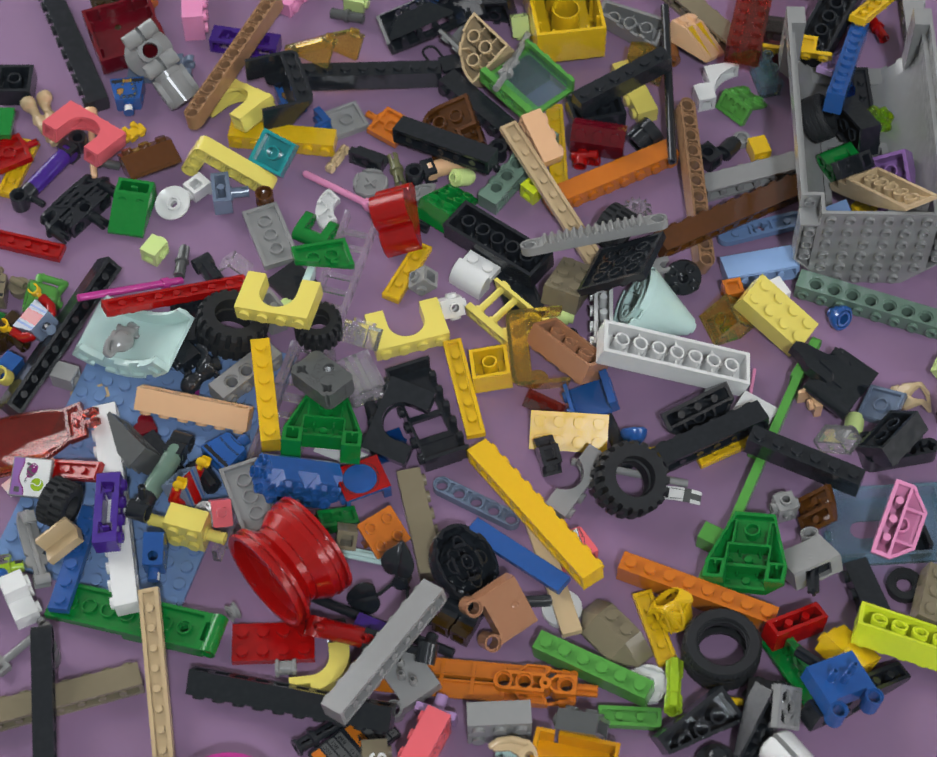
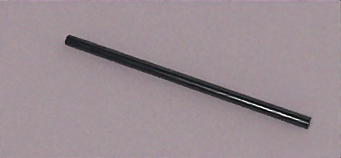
M662 4V46L672 57L669 5ZM671 62V71L664 74L668 163L676 164L677 153Z
M330 598L311 600L312 603L356 620L360 612L387 623V621ZM419 635L413 643L418 645L419 640L424 641L425 637ZM439 642L436 643L439 645L438 654L453 658L456 649Z

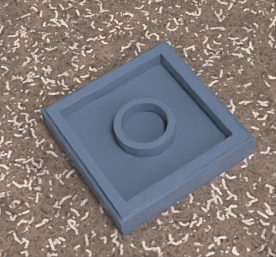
M870 384L857 412L863 415L864 421L878 424L890 410H902L907 399V393Z

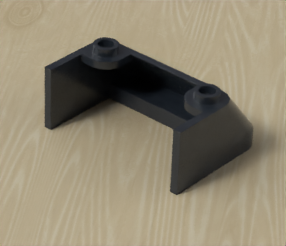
M285 50L245 59L246 80L264 77L266 83L271 86L282 85L288 102L262 109L263 128L272 129L292 124L312 104L313 93L296 51Z

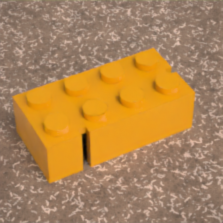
M536 726L533 740L538 757H619L621 745L618 742L559 731L558 743H554L555 730Z

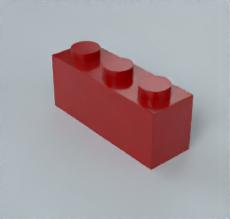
M816 601L766 621L761 637L773 652L783 648L786 639L794 637L798 642L823 632L828 615Z

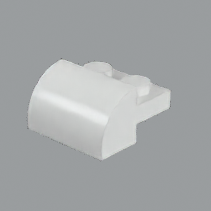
M470 250L463 259L459 258L456 261L449 276V283L480 300L490 289V283L501 272V267Z

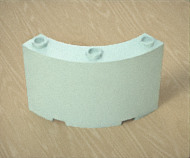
M106 295V296H105L103 299H101V300L111 299V298H114V297H110V296ZM100 300L72 355L92 366L96 363L106 367L105 371L126 377L146 378L147 375L159 377L168 373L195 317L181 308L169 312L138 311L115 317H107L101 307ZM132 321L140 327L138 329L140 337L138 339L134 338V345L131 349L125 352H117L112 358H107L103 355L104 343L111 332L116 330L118 324L127 326Z

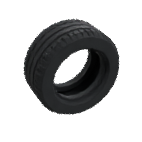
M710 609L697 615L687 626L682 641L681 660L684 662V669L687 671V674L697 684H701L706 689H712L714 686H723L726 691H732L746 685L749 677H754L761 659L762 639L756 626L745 615L731 609ZM722 634L730 636L742 647L744 656L740 661L732 665L721 666L713 664L703 656L699 644L710 635Z

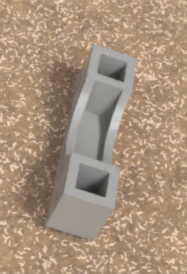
M590 443L576 463L581 474L580 484L572 489L556 488L546 502L548 506L553 507L559 519L565 520L567 518L570 520L576 511L574 509L577 503L581 504L587 496L585 492L588 488L592 489L590 482L593 481V478L590 477V473L594 469L593 464L603 452Z

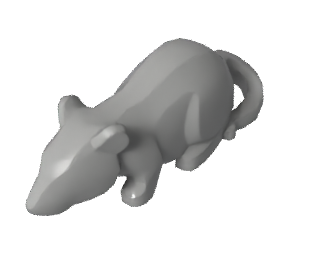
M132 321L127 326L118 324L116 330L111 332L104 343L103 355L107 358H112L117 352H125L131 349L134 345V338L138 339L140 337L138 334L140 327Z

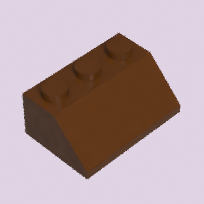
M160 135L154 138L155 141L149 143L148 141L141 142L136 148L131 149L129 147L121 150V153L117 154L124 175L129 179H137L182 162L171 138Z

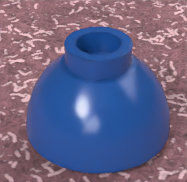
M845 305L829 308L827 317L830 325L837 331L845 329L852 320L851 308Z
M623 428L620 431L621 437L624 441L638 440L639 444H641L647 436V428Z

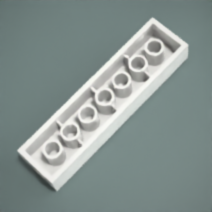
M607 319L603 321L597 331V364L706 389L727 381L732 394L736 396H742L750 385V353Z

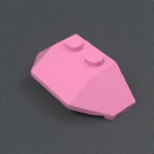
M896 479L873 539L870 553L891 560L915 550L928 514L915 485Z

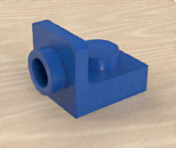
M320 106L314 108V127L332 129L331 119Z

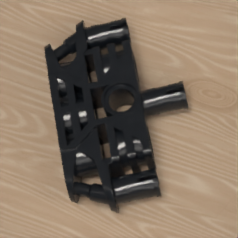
M85 174L56 199L40 217V223L45 225L47 237H54L62 244H67L71 236L76 238L91 223L98 226L101 230H105V227L107 228L109 225V220L102 217L101 214L111 205L110 196L113 198L116 188L115 185L109 182V177L103 176L94 179L91 174Z

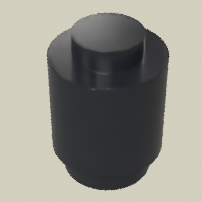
M736 136L727 137L717 147L723 152V161H729L740 150L741 141Z

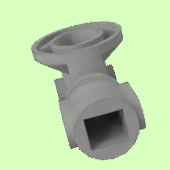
M151 18L121 38L125 45L124 57L129 69L140 77L144 76V78H148L151 81L154 79L152 85L171 111L178 109L195 96L199 86L182 63L176 64L180 59L173 50L170 40L159 31ZM144 45H155L158 49L157 55L154 58L145 57L142 52Z

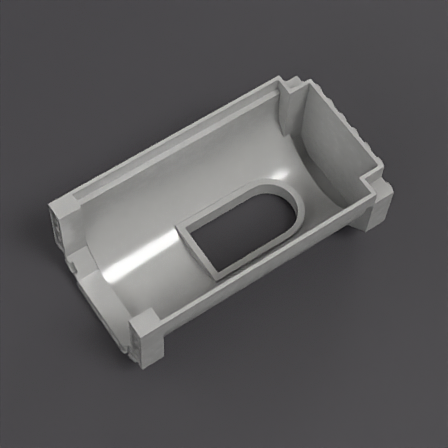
M787 6L778 61L779 71L789 78L799 199V209L792 239L793 259L811 272L852 283H901L936 266L937 199L908 211H826V207L833 204L830 188L831 182L818 166L816 156L845 143L837 134L834 138L816 143L808 137L804 130L801 100L816 93L826 97L832 77L817 73L816 67H810L800 62V52L806 26L805 7ZM913 8L902 57L898 58L896 63L889 67L868 68L875 117L882 126L878 154L872 155V157L902 149L911 151L915 165L916 185L937 194V47L932 8ZM851 85L847 97L853 96Z

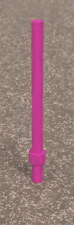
M165 277L160 278L158 281L77 294V301L156 288L165 289L173 285L183 284L184 280L183 277L170 279Z

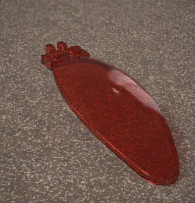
M77 402L63 409L38 410L0 418V478L12 475L14 456L50 459L65 449L70 443L75 444L89 438L88 428H95L101 424V419L95 417L99 414V408L90 407L84 409V404Z

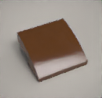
M825 484L798 498L800 508L798 509L801 516L797 519L801 530L805 527H815L820 530L837 521V506L831 484Z

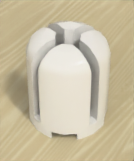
M789 730L774 733L773 737H769L764 741L759 752V757H815Z

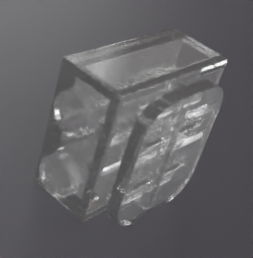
M368 349L335 361L353 376L355 391L348 397L352 408L364 406L367 401H377L379 397H383L385 382Z

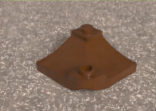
M467 93L432 108L423 118V123L430 125L433 123L432 126L487 144L484 132L481 129ZM432 156V159H433V160L441 159V158Z

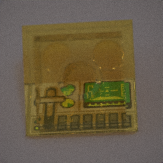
M725 294L699 316L714 345L719 346L741 339L754 328L753 324L733 308L739 298Z

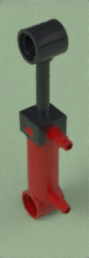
M310 614L306 621L304 634L364 649L372 642L379 630ZM419 640L417 646L411 645L406 652L414 654V661L435 666L439 645Z

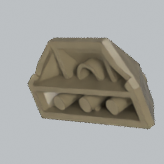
M596 599L582 610L581 635L605 659L618 665L638 668L654 656L642 632L613 603Z

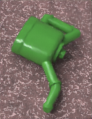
M38 273L35 280H29L24 295L22 312H25L35 299L38 300V297H33L28 292V289L31 292L36 291L37 287L33 283H36L41 288L42 294L45 293L54 302L56 311L58 308H62L63 302L60 301V296L69 286L67 281L62 278L58 279L45 275V273ZM42 282H46V283H49V284L56 285V286H58V288H56V287H54V286H51V285L44 284V283H42Z

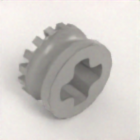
M231 602L230 606H224L226 614L229 613L227 616L232 623L235 621V618H242L234 602Z

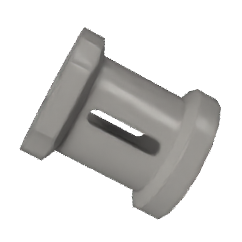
M296 658L289 661L275 659L276 678H279L280 675H293V677H297Z

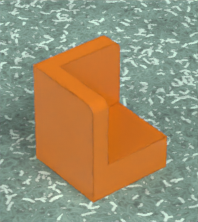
M740 277L722 280L720 294L725 296L726 300L737 298L738 300L745 292Z

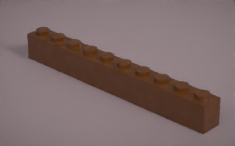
M797 173L792 176L790 174L786 175L780 181L774 180L765 187L760 186L751 193L745 192L739 198H731L725 204H717L708 211L702 210L696 216H688L679 223L673 222L666 229L661 230L664 231L666 239L658 253L659 258L672 256L798 202Z

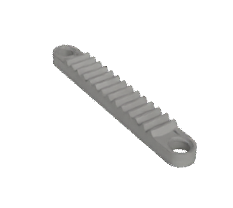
M663 213L647 216L639 214L637 218L631 215L630 219L624 217L621 221L617 218L616 222L609 220L607 224L602 221L601 225H598L596 222L592 227L590 224H587L586 228L581 225L579 229L572 227L571 231L566 228L564 232L558 230L557 234L551 231L549 235L543 233L542 237L521 242V253L523 256L530 257L661 231L669 226L668 217Z

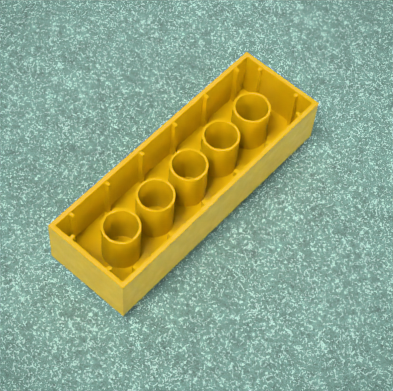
M523 0L525 13H527L529 19L531 42L548 54L554 62L605 56L607 27L600 0Z

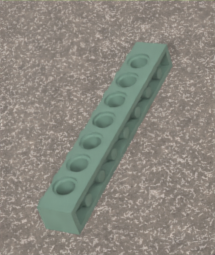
M801 269L793 297L830 308L845 305L851 308L854 316L864 317L874 322L884 323L891 327H897L911 333L937 339V308Z

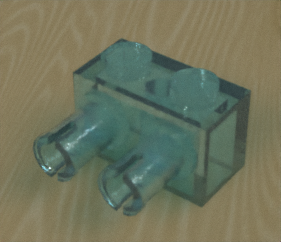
M771 50L763 51L762 60L751 62L750 75L758 95L762 98L779 96L781 88L784 86L782 77L778 75V64L772 60L774 54Z

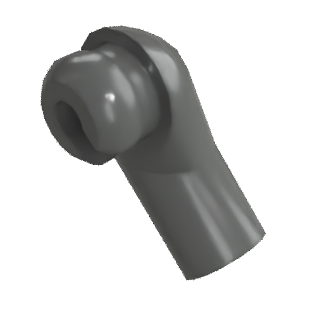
M108 159L100 167L119 171L120 162Z

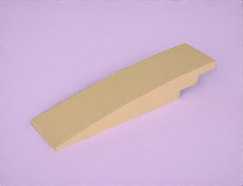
M880 167L868 169L830 183L831 190L867 205L895 211H908L937 199V194Z

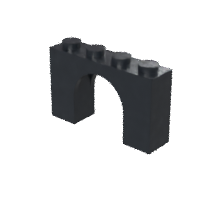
M392 376L390 380L385 382L383 387L385 393L382 398L379 397L375 406L377 411L374 416L371 415L367 426H369L367 434L363 433L361 448L365 452L373 455L377 454L382 459L406 468L413 448L389 437L385 433V417L392 409L400 406L411 407L429 415L436 399V394Z

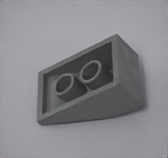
M108 412L107 417L117 454L123 459L121 462L138 474L142 472L149 475L159 461L160 453L129 422Z

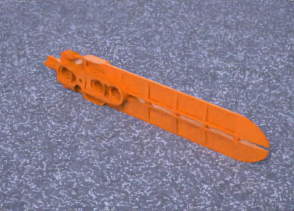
M437 657L435 666L427 664L442 686V689L431 697H436L437 693H442L453 699L486 702L531 700V707L547 708L548 706L565 708L566 705L575 706L577 696L598 697L599 686L578 684V672L575 670L563 669L561 671L552 669L551 666L516 665ZM551 673H555L556 675L551 679L548 678ZM384 679L381 681L380 686L374 690L376 692L394 693ZM502 681L509 682L507 685L499 684ZM522 683L529 684L527 687H521L520 685ZM563 687H570L571 690H569V691H564V690H562V688H563ZM551 696L555 702H547L546 697Z

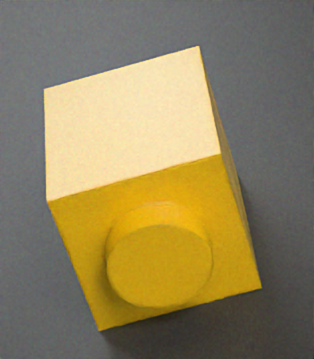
M765 135L747 139L746 151L751 162L771 157L772 150Z

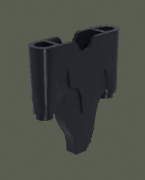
M796 341L788 351L799 362L805 374L810 377L803 387L806 389L805 391L841 420L845 418L859 397L864 394L879 374L843 348L835 347L831 354H827L809 344Z

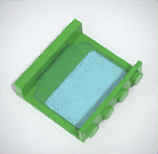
M529 39L525 40V49L518 58L520 64L513 68V77L507 79L498 92L493 91L492 87L499 79L498 71L503 66L500 65L493 71H490L486 66L480 69V82L519 117L539 108L544 112L574 91L575 80L573 76L565 72L559 64H556L548 54L540 50Z

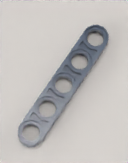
M442 476L434 480L433 491L437 496L511 531L519 527L520 519L510 508L447 477ZM440 483H445L447 488L439 490L436 486ZM461 491L465 495L463 498L458 499L454 497V493ZM473 500H480L482 504L479 507H474L471 505V502ZM496 508L499 510V513L497 515H490L488 511ZM514 517L517 521L514 524H509L506 522V519Z

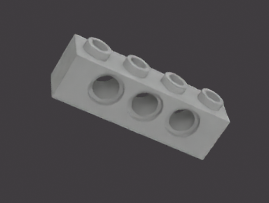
M270 343L273 371H277L283 364L282 353ZM251 352L208 384L210 395L214 399L236 403L238 398L252 390L255 384Z

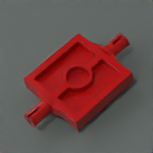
M17 133L12 135L11 139L0 140V175L33 162L30 148L39 145L37 138L26 142Z

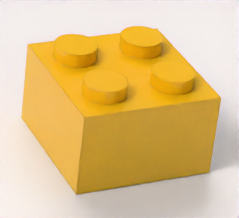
M506 344L469 350L475 393L513 388Z

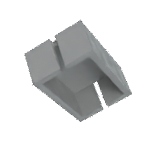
M531 700L466 702L468 744L483 745L484 743H490L497 737L509 735L531 741Z

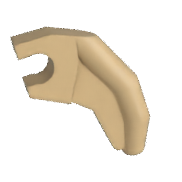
M509 735L497 737L488 743L489 749H493L494 752L510 751L517 757H527L528 755L538 757L536 747L529 739Z

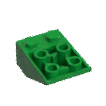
M119 177L113 196L108 233L138 238L144 237L157 197L154 182Z
M449 183L420 198L417 207L418 216L422 221L444 233L443 223L465 200L476 205L478 199L473 197L471 193L465 192Z

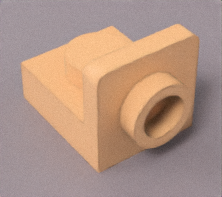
M805 388L798 390L796 402H806L807 409L812 412L813 417L821 416L823 405L805 391Z

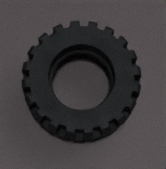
M227 289L221 290L219 293L216 291L203 299L197 312L195 336L197 341L206 346L208 352L210 351L213 356H220L224 360L232 359V361H238L251 352L250 339L267 338L270 323L237 318L234 304L239 292L234 289L231 291H227ZM220 322H235L244 328H230Z
M627 440L621 441L601 453L599 458L595 460L593 464L594 469L590 473V477L593 478V481L590 482V487L595 490L593 493L594 498H598L600 501L598 505L601 508L606 507L608 514L613 515L616 513L617 518L624 519L626 517L630 520L637 517L640 518L652 512L665 500L664 496L669 491V488L666 487V485L670 484V477H667L666 474L669 472L668 466H664V458L656 454L658 451L654 447L649 449V444L644 442L639 444L638 440H631L630 442ZM619 464H630L640 472L644 483L641 496H630L619 487L616 479V471Z

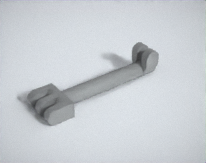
M43 616L37 619L38 626L51 625ZM30 635L5 656L2 657L0 655V677H3L12 670L9 662L30 645Z

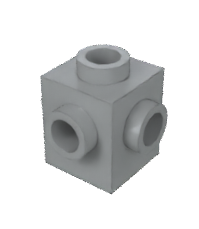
M423 265L409 273L408 289L418 295L424 296L437 288L438 272L430 267Z
M792 490L780 491L772 496L769 508L771 514H776L777 522L782 523L796 519L800 503L798 498L794 497Z

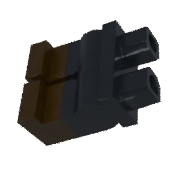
M463 590L457 591L462 595H465L467 593L471 594L470 592H466ZM448 597L438 615H435L431 621L432 630L447 638L450 636L451 640L467 648L481 620L484 618V614L482 613L479 617L471 618L460 612L458 600ZM473 602L469 604L468 611L473 609Z

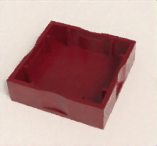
M119 0L81 11L85 27L104 75L128 68L124 57L125 45L121 38L137 26L151 18L159 31L164 34L162 26L156 18L151 0ZM120 24L121 29L116 30L115 25ZM146 44L143 46L142 52L145 57L154 58L158 53V49L153 44Z

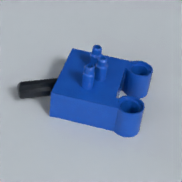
M802 646L796 648L793 655L809 665L805 668L800 678L823 713L824 721L829 727L839 728L849 713V708L846 704L858 699L861 700L859 707L862 712L868 715H873L877 712L884 700V694L880 689L876 688L852 650L822 660Z

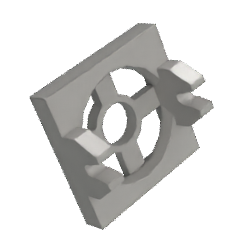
M772 684V714L768 727L799 731L803 689L784 684ZM786 692V700L782 703L783 693ZM788 703H790V711H789V713H788V710H787ZM782 710H783V713H784V715H785V717H784V723H783L782 720H781V711H782Z

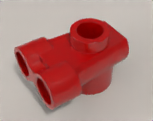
M580 148L571 153L573 168L577 170H585L587 165L600 166L601 164L598 150L587 151Z

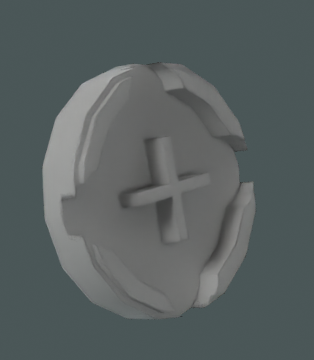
M375 168L364 169L361 173L358 172L353 179L355 194L363 198L373 197L377 191L388 189L387 176L381 170Z

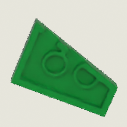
M345 238L291 247V254L295 265L342 269L355 268Z

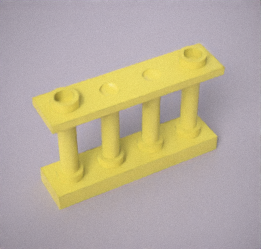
M496 277L494 279L496 290L480 305L475 306L469 302L465 306L466 313L469 318L501 345L506 344L507 350L521 360L525 356L524 344L531 328L519 339H514L510 333L528 316L536 322L550 318L546 314L538 312L515 293L506 281H501ZM502 294L509 299L493 316L488 317L484 314V311ZM515 305L523 311L506 328H501L497 322Z

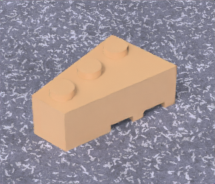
M541 108L521 115L518 125L544 165L548 167L560 162L564 156V150L562 145L558 144L554 129L550 128L546 113H543Z

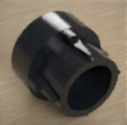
M647 117L641 119L627 134L629 143L636 151L664 140L659 128Z

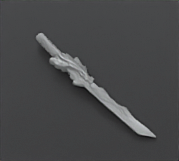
M525 32L522 40L518 43L517 50L512 54L513 57L508 59L498 71L500 77L492 87L493 91L498 92L504 82L513 77V68L520 64L518 58L525 48V40L531 36L530 32Z

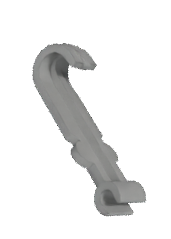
M27 509L18 512L16 517V525L23 553L27 557L25 559V566L33 570L32 580L34 589L51 587V575L49 572H46L45 568L49 563L47 556L43 554L45 550L35 543V539L40 536L36 516L33 509Z

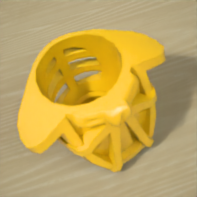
M670 588L653 601L646 615L649 617L654 613L657 622L670 634L684 631L692 620L691 603L693 602V597L691 593L681 588Z

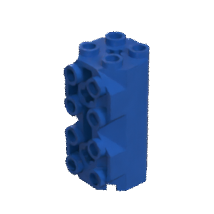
M260 453L249 471L250 477H252L254 493L262 494L268 504H275L283 497H291L295 500L299 499L306 508L327 509L341 493V487H338V483L343 481L342 470L339 463L332 461Z

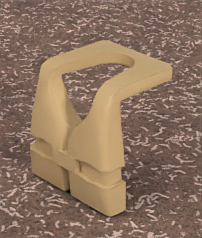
M922 382L902 383L900 386L894 385L890 387L891 390L907 393V399L902 410L907 411L922 405L928 413L932 412L930 392ZM918 388H921L927 401L911 396Z

